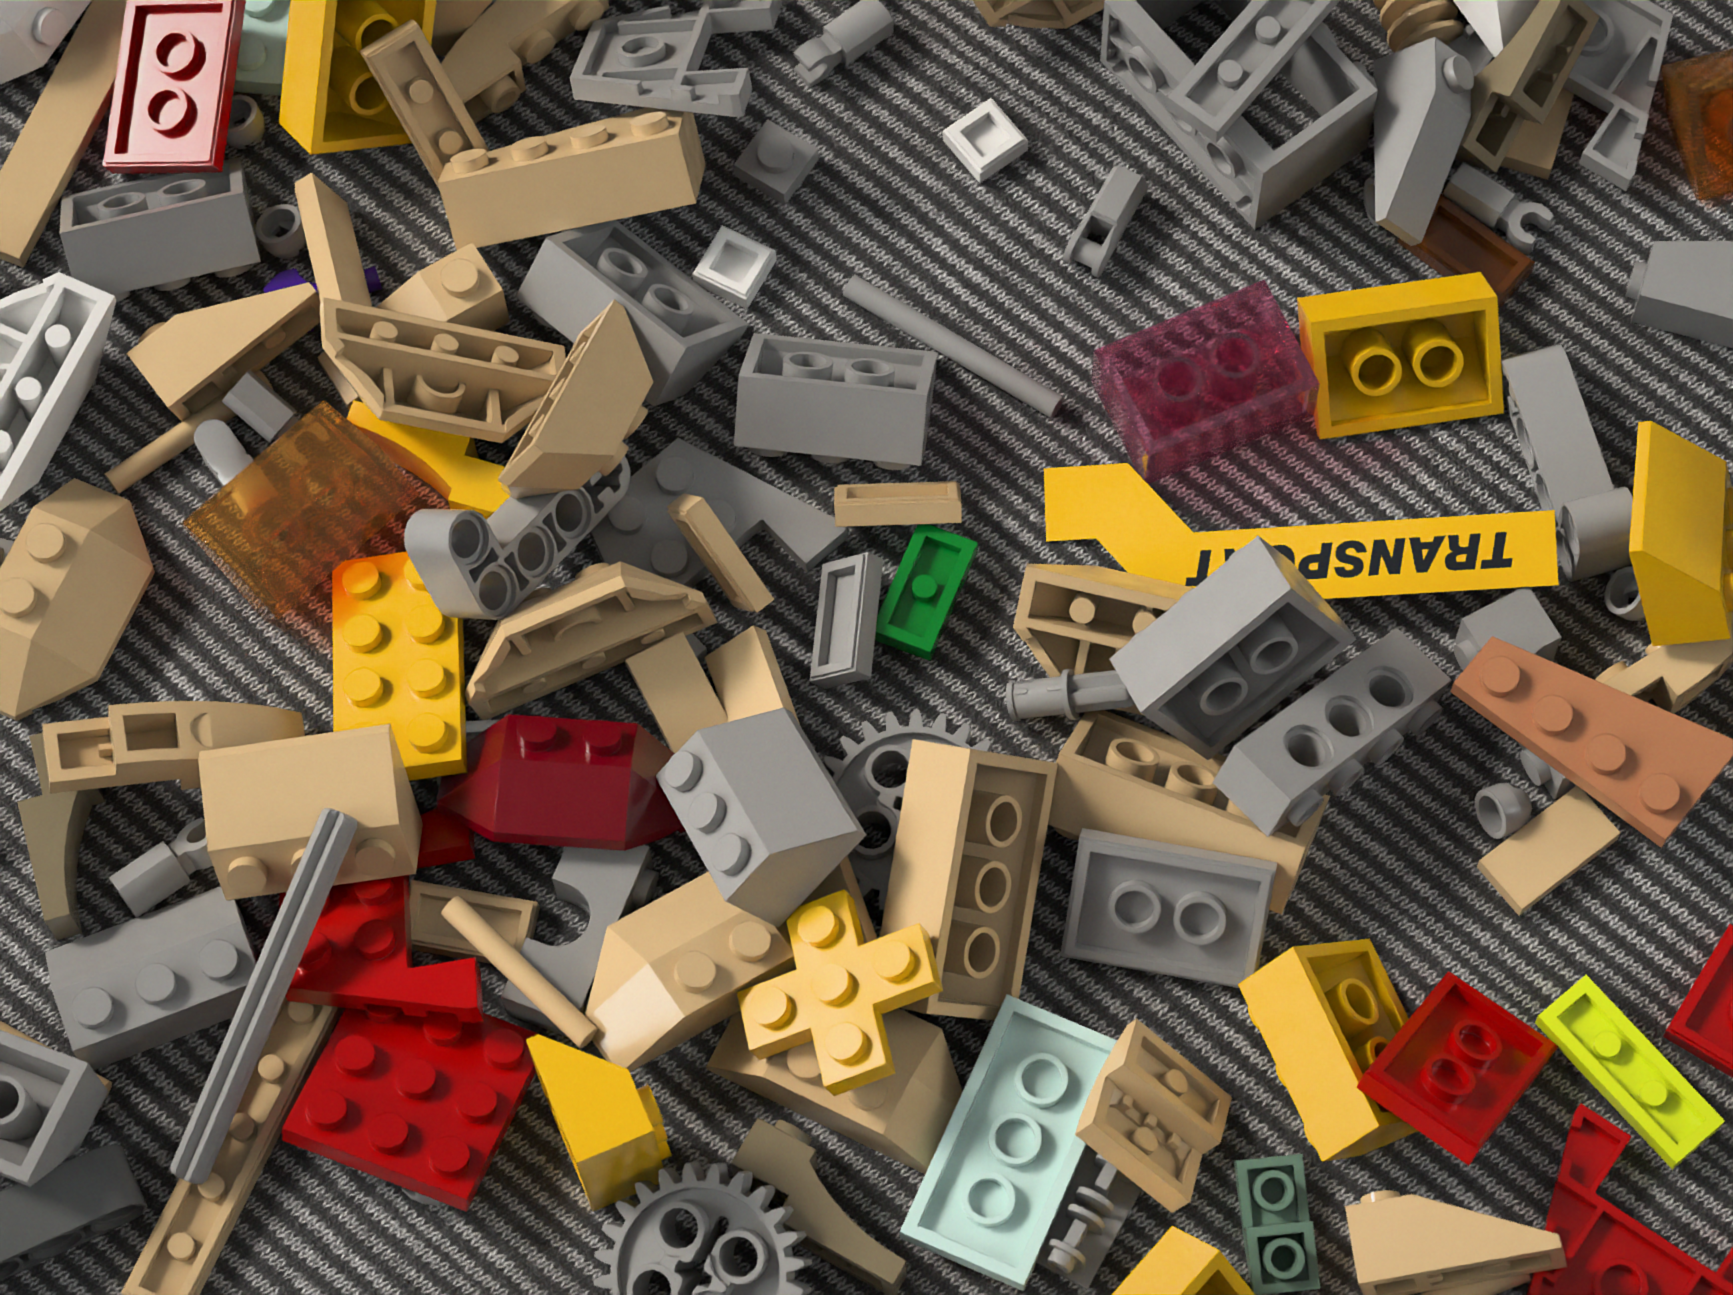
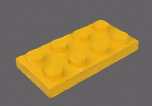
M407 551L332 562L333 732L391 724L409 781L467 773L463 618L448 617L440 612L410 560Z

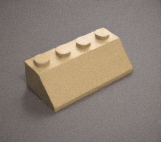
M1098 710L1084 713L1058 755L1056 761L1058 766L1048 825L1053 826L1060 835L1073 840H1079L1081 829L1085 828L1277 862L1269 910L1282 914L1296 885L1330 796L1323 795L1324 800L1320 807L1300 826L1295 827L1289 821L1267 837L1212 783L1227 759L1226 756L1217 753L1207 760L1171 735L1108 711Z
M912 740L880 938L920 923L929 933L943 991L900 1008L932 1015L995 1020L1007 994L1019 999L1058 763L928 741Z

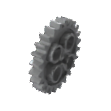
M919 709L913 710L909 726L900 727L895 715L892 712H888L886 714V731L878 733L870 723L864 721L861 723L864 737L862 743L858 745L846 736L840 738L841 748L846 756L843 761L830 756L823 758L824 766L833 777V781L861 827L876 823L887 827L891 832L888 841L881 847L869 849L857 844L848 854L864 902H868L873 895L878 896L881 916L884 914L905 782L895 788L883 787L874 779L877 771L890 763L900 764L907 769L913 739L992 751V745L988 739L979 742L973 747L968 745L971 737V725L967 723L962 725L953 735L947 733V720L944 713L939 714L930 728L923 727Z
M700 1162L685 1163L682 1180L673 1167L658 1170L660 1189L649 1180L637 1182L635 1188L641 1201L640 1204L630 1199L618 1200L615 1205L626 1221L624 1224H603L602 1230L616 1242L614 1248L595 1251L594 1255L598 1260L611 1265V1274L601 1276L593 1281L594 1286L612 1289L613 1295H650L648 1288L650 1278L655 1271H659L670 1282L671 1295H805L811 1293V1287L795 1280V1271L812 1265V1259L804 1256H793L792 1246L806 1237L805 1231H785L783 1224L794 1211L792 1206L773 1210L768 1206L773 1198L775 1187L772 1185L762 1186L751 1193L753 1172L748 1170L739 1171L728 1183L727 1163H713L705 1179ZM683 1209L688 1210L694 1215L698 1225L697 1237L690 1245L682 1242L675 1230L676 1217ZM724 1216L728 1219L729 1224L725 1234L716 1242L720 1228L719 1220ZM742 1237L752 1242L757 1250V1264L750 1274L739 1269L734 1260L735 1245ZM706 1260L704 1271L712 1276L711 1283L699 1285L701 1274L693 1269L695 1261Z

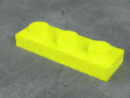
M1587 975L1582 977L1538 1015L1535 1024L1558 1046V1049L1672 1170L1719 1130L1725 1122Z

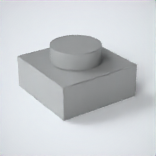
M767 119L734 163V175L781 204L786 205L818 162V148Z

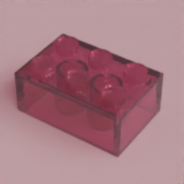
M1265 280L1100 347L1093 352L1091 382L1136 471L1147 484L1314 415L1320 383Z

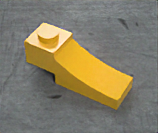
M353 400L345 421L353 447L375 454L412 472L439 492L448 501L450 509L474 510L481 513L487 520L510 497L503 491L502 483L498 481L505 466L478 459L474 438L379 420L364 403Z

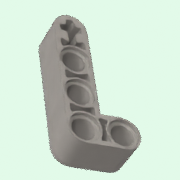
M1555 344L1502 358L1503 398L1542 511L1555 510L1557 554L1567 579L1573 582L1632 566L1629 542L1633 496L1625 486L1614 489L1564 348L1561 344Z
M624 456L616 468L606 477L597 471L577 490L517 499L509 497L487 520L481 513L474 510L420 509L415 512L407 522L404 532V545L410 560L440 612L452 618L487 620L502 619L512 613L623 498L630 483V467L627 458Z

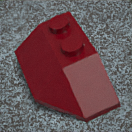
M508 714L466 743L467 773L441 776L437 797L438 812L448 817L454 816L464 826L493 842L626 851L661 840L676 830L680 833L686 832L656 779V774L668 763L675 753L638 723Z

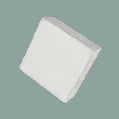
M992 98L943 130V141L979 183L1028 151V140Z
M722 225L693 272V281L702 288L748 309L777 260L776 251Z

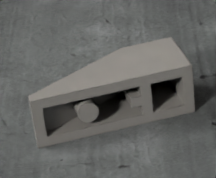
M1436 37L1374 60V80L1378 90L1374 108L1375 222L1410 246L1419 244L1423 240L1471 117V89L1474 85V76L1470 62Z

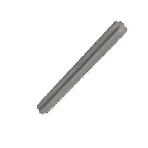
M325 808L320 813L170 1165V1172L180 1179L193 1184H203L208 1179L357 829V820L352 816L332 808Z

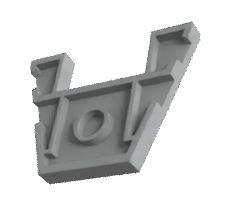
M704 0L700 10L671 16L670 7L667 5L593 21L570 75L573 97L575 100L741 117L745 113L752 92L749 68L698 71L712 34L773 30L782 2L781 0H744L729 4V0Z
M1582 0L1600 18L1566 79L1563 88L1608 113V116L1582 152L1578 164L1627 191L1635 175L1638 155L1647 126L1649 110L1673 14L1649 0ZM1471 25L1465 27L1463 34L1447 45L1470 62L1473 76L1481 72L1494 59L1492 53Z
M680 438L673 441L630 477L628 490L623 498L589 532L603 563L612 565L621 561L690 588L695 586L710 572L667 512L669 510L667 506L683 493L703 497L738 548L761 529H764L806 573L849 538L848 527H835L834 517ZM693 633L685 637L699 663L705 660V656L708 655L707 648Z

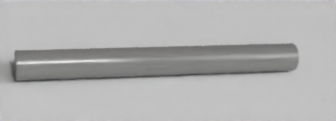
M853 275L846 284L843 296L1046 416L1053 418L1059 411L1064 397L859 276Z

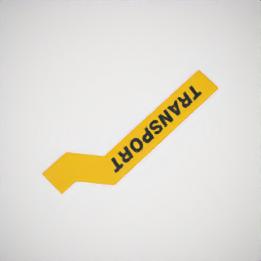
M1128 463L1044 468L1046 542L1097 539L1128 573L1195 588L1223 565L1235 551L1244 547L1259 535L1288 558L1323 599L1559 585L1555 510L1192 532Z

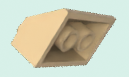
M391 724L200 751L198 762L207 849L225 900L287 892L320 813L325 808L335 809L357 820V829L333 885L416 874L423 822Z

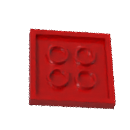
M369 1004L367 1010L346 1008L282 1127L283 1141L467 1212L536 1073L526 1039L534 1037L538 1033L483 1013L482 1022L471 1023L459 1021L456 1014L430 1011L428 1017L404 1015L400 1007Z

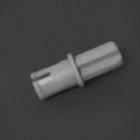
M1064 669L1061 676L1021 681L1009 680V683L1006 685L1007 709L1013 722L1027 718L1063 714L1069 720H1076L1080 712L1125 708L1135 704L1116 670L1075 675L1072 669Z

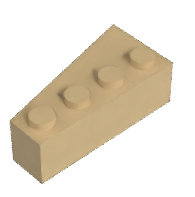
M646 107L549 135L525 138L512 145L488 152L481 148L460 152L450 159L451 162L445 164L438 181V186L457 251L473 242L476 248L696 204L706 162L693 112Z

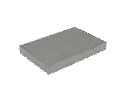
M1082 828L1060 956L1239 988L1238 984L1258 971L1277 862Z

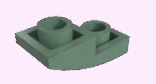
M1303 1154L1234 1160L1240 1218L1251 1290L1255 1295L1321 1289L1313 1221H1310Z

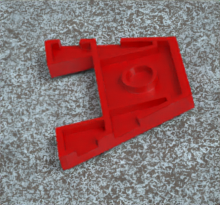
M437 808L420 815L423 828L417 869L475 859L473 830L464 826L454 816L448 817L438 812ZM409 875L333 885L286 993L287 1001L367 1010L369 1004L400 1007L404 1015L428 1017L429 1012L434 1011L456 1014L458 1020L462 1022L476 1023L483 1021L481 971L475 957L412 967ZM287 892L279 893V909Z
M1580 1103L1571 1118L1543 1229L1559 1234L1567 1267L1532 1273L1527 1295H1733V1246L1718 1270L1714 1272L1597 1195V1189L1632 1136Z

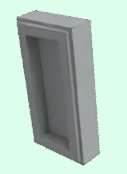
M865 552L822 565L810 672L811 683L827 689L871 678L883 567L882 558Z

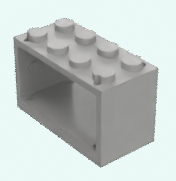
M1105 0L1100 61L1254 230L1367 148L1378 93L1375 80L1368 74L1363 64L1358 61L1351 62L1336 46V40L1325 23L1321 22L1279 70L1322 117L1274 151L1242 115H1240L1220 140L1214 143L1166 109L1167 97L1195 64L1163 29L1204 0ZM1252 0L1214 1L1234 21Z

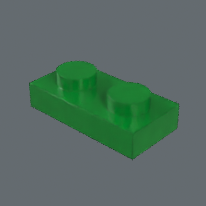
M917 524L877 615L875 641L931 661L977 555L978 542L930 524Z

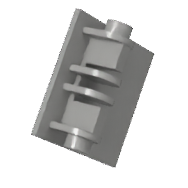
M1087 1146L1036 1263L1088 1290L1142 1188L1090 1146Z

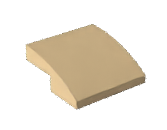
M1135 1019L1126 1026L1097 1076L1080 1116L1075 1135L1173 1213L1190 1203L1202 1155L1221 1143L1232 1097L1142 1022Z

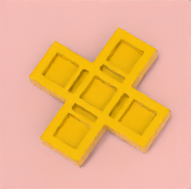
M845 889L799 906L786 919L797 970L739 991L737 996L749 1051L759 1060L813 1040L824 1087L833 1096L896 1073L882 1014L943 991L929 933L920 923L864 943L855 901Z

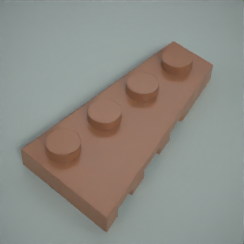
M1493 636L1454 681L1450 691L1661 848L1733 759L1732 738Z

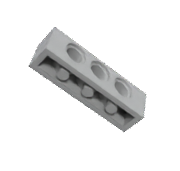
M1396 627L1238 742L1233 747L1212 783L1267 837L1289 821L1295 827H1298L1320 807L1324 800L1322 796L1331 790L1336 796L1344 793L1363 773L1364 764L1371 760L1376 766H1379L1399 748L1404 740V734L1411 731L1414 735L1419 736L1427 730L1442 713L1443 708L1437 702L1452 680Z

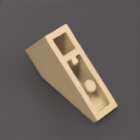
M473 242L418 271L376 307L488 331H494L510 322L503 289ZM324 351L318 356L320 365L348 410H350L353 400L362 402L327 353Z
M308 282L176 314L167 322L155 324L147 329L139 338L138 345L126 354L165 405L181 421H184L232 389L247 371L251 370L253 373H256L320 323L321 302L319 294Z
M1383 1190L1361 1197L1359 1204L1345 1206L1357 1280L1363 1295H1410L1567 1267L1559 1234L1414 1194L1400 1196V1193L1397 1191Z

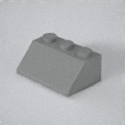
M241 157L224 160L222 173H165L70 194L61 198L60 237L71 277L114 295L116 302L127 298L132 290L154 286L155 290L158 291L173 290L187 285L191 281L190 277L213 272L216 277H232L248 271L251 268L250 264L261 262L259 240L255 232L256 225Z
M617 220L578 227L546 237L515 296L533 310V315L537 321L550 329L558 330L573 343L576 341L579 333L614 299L618 301L626 310L653 379V384L643 401L650 403L653 407L687 394L744 334L749 325Z
M754 333L738 375L734 446L749 448L752 453L765 457H776L784 455L786 452L811 454L813 459L824 463H842L851 458L870 460L876 466L889 470H902L910 465L921 466L927 444L938 352Z
M1257 535L1247 545L1235 551L1223 565L1199 585L1187 591L1176 604L1146 629L1135 634L1128 644L1109 659L1140 713L1209 760L1347 648L1356 638L1348 626L1296 566Z
M784 707L697 730L656 774V779L724 900L778 928L866 836V833L795 716Z
M221 886L45 952L52 993L72 1051L77 1059L89 1063L93 1070L233 1018L258 961L237 899L225 900Z
M0 1030V1175L31 1187L79 1150L108 1090L89 1063Z

